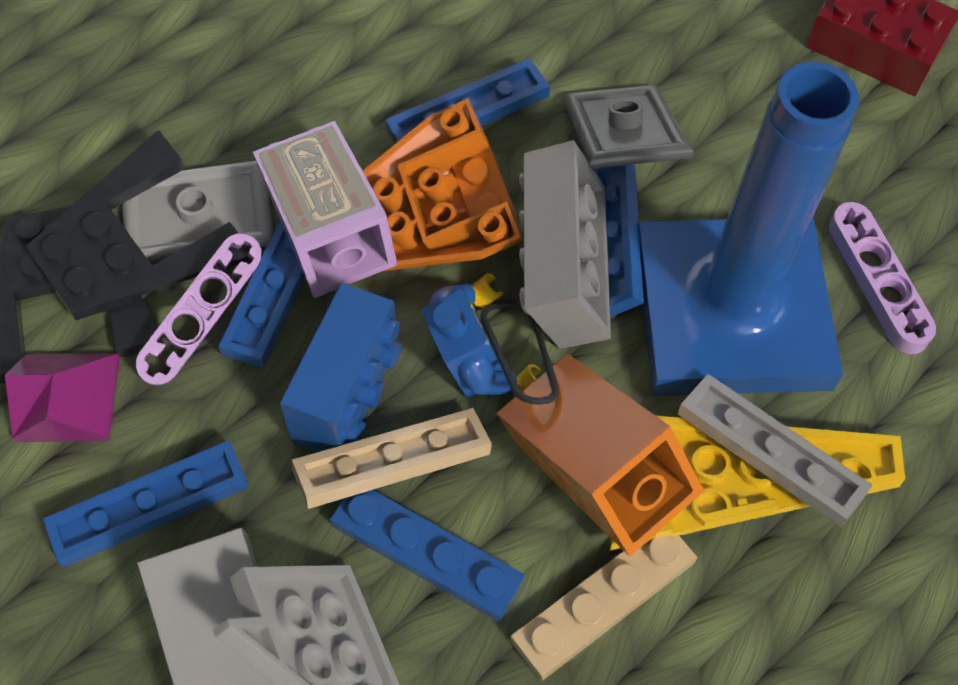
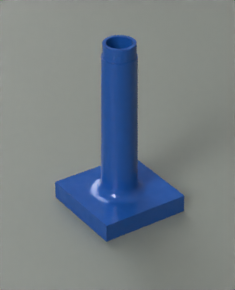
M807 62L797 64L784 73L778 83L775 94L768 103L727 220L639 222L644 298L642 309L652 396L689 395L707 374L736 393L834 391L842 378L843 371L813 216L851 131L852 119L859 106L857 87L844 71L826 63Z

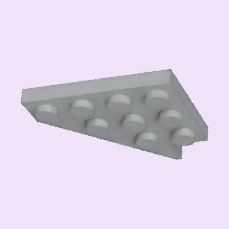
M350 565L243 567L230 577L239 608L244 618H231L223 621L213 629L215 638L274 685H400Z

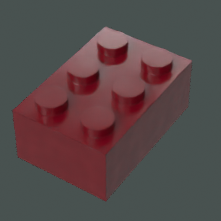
M827 0L817 15L806 48L916 97L958 20V10L936 0Z

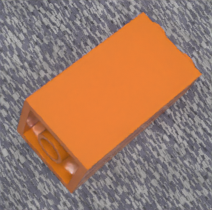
M566 354L552 366L559 387V395L554 401L548 404L535 405L523 402L515 397L496 414L514 442L630 557L701 495L704 489L673 430L667 423L571 355ZM547 372L524 389L522 393L538 398L550 395L552 389Z

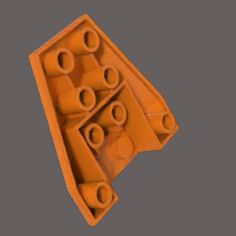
M468 98L427 117L363 170L387 216L398 264L384 271L480 260L523 242L520 220L496 157Z

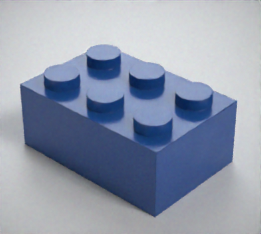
M344 283L340 284L280 402L293 444L320 452L362 439L365 431L363 419L369 407L375 409L378 405L384 389V382H381L387 368L391 370L395 368L402 351V344L398 343L397 338L400 322L396 321L393 300Z

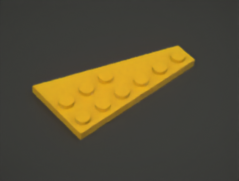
M657 416L673 430L704 492L647 542L665 535L674 537L811 507L684 418ZM788 427L871 483L872 487L867 494L898 488L905 480L901 436ZM611 539L610 550L619 549L620 547Z

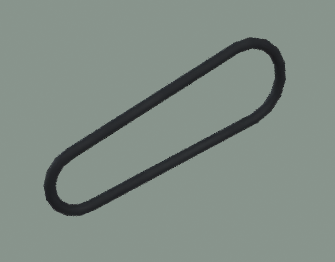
M503 301L487 305L480 313V320L513 394L521 401L529 404L543 405L554 401L559 395V387L540 326L530 314H526L531 319L552 389L550 395L538 398L525 395L519 390L487 319V314L490 311L500 308L515 309L525 313L521 304Z

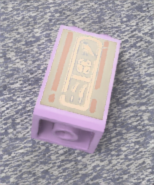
M335 121L313 127L304 133L280 142L271 143L253 152L262 179L314 298L338 289L341 283L349 285L398 265L387 216Z

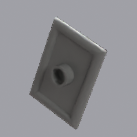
M655 84L567 93L562 97L592 169L688 159L694 155L691 145Z

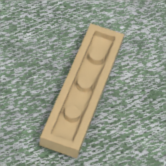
M474 408L293 459L292 469L306 507L310 509L490 455L491 441Z
M665 535L654 538L651 542L645 543L630 557L623 551L511 635L510 642L542 682L691 567L698 557L680 536L669 537Z

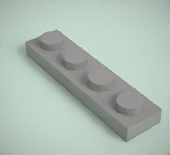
M709 374L705 376L680 405L678 415L841 528L872 487L871 483Z

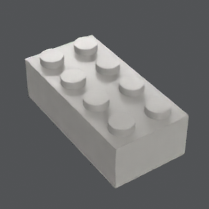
M574 140L524 153V172H521L519 175L520 187L524 195V209L520 210L519 213L521 228L524 232V247L520 249L519 253L520 263L524 271V287L520 289V302L523 311L526 314H530L540 326L543 334H547L560 349L611 339L605 187L590 167Z

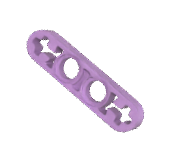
M847 202L840 205L830 221V234L890 342L896 349L906 354H918L924 351L936 334V325L872 213L859 203ZM844 219H846L850 224L845 225L843 223ZM857 223L859 225L857 230L852 224ZM864 251L873 252L879 256L882 264L874 267L869 266L861 260L859 254ZM887 286L895 288L901 294L902 301L897 303L887 301L881 295L880 288ZM906 310H908L909 312H908V314L905 316V315H904V312H905ZM908 326L910 330L918 329L921 334L917 337L914 332L906 333L904 331L905 327Z
M239 233L228 237L154 332L136 359L137 372L144 382L152 386H162L169 383L191 357L257 269L262 251L259 243L253 237ZM244 244L250 248L248 257L252 262L249 265L245 262L239 263L232 275L239 277L240 280L237 284H234L226 273L213 267L216 263H220L225 269L233 256L228 249L231 246L239 249ZM208 279L220 280L227 290L225 299L217 304H210L204 301L200 295V286L204 281ZM181 315L194 317L199 324L197 336L188 341L178 339L172 332L173 321ZM162 335H165L172 345L184 349L186 352L181 358L174 351L171 353L166 361V365L170 368L168 374L164 375L158 372L154 377L149 376L146 373L149 365L145 359L149 354L153 357H158L162 353L166 345L157 341Z

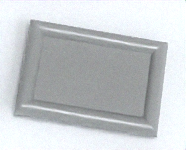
M256 160L182 170L122 204L123 226L151 264L159 263L228 222H231L239 234H247L253 237L259 243L260 248L267 247L274 232L269 193Z

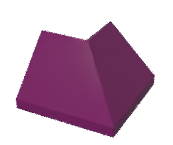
M26 354L5 374L13 440L15 442L110 441L120 364L119 354Z

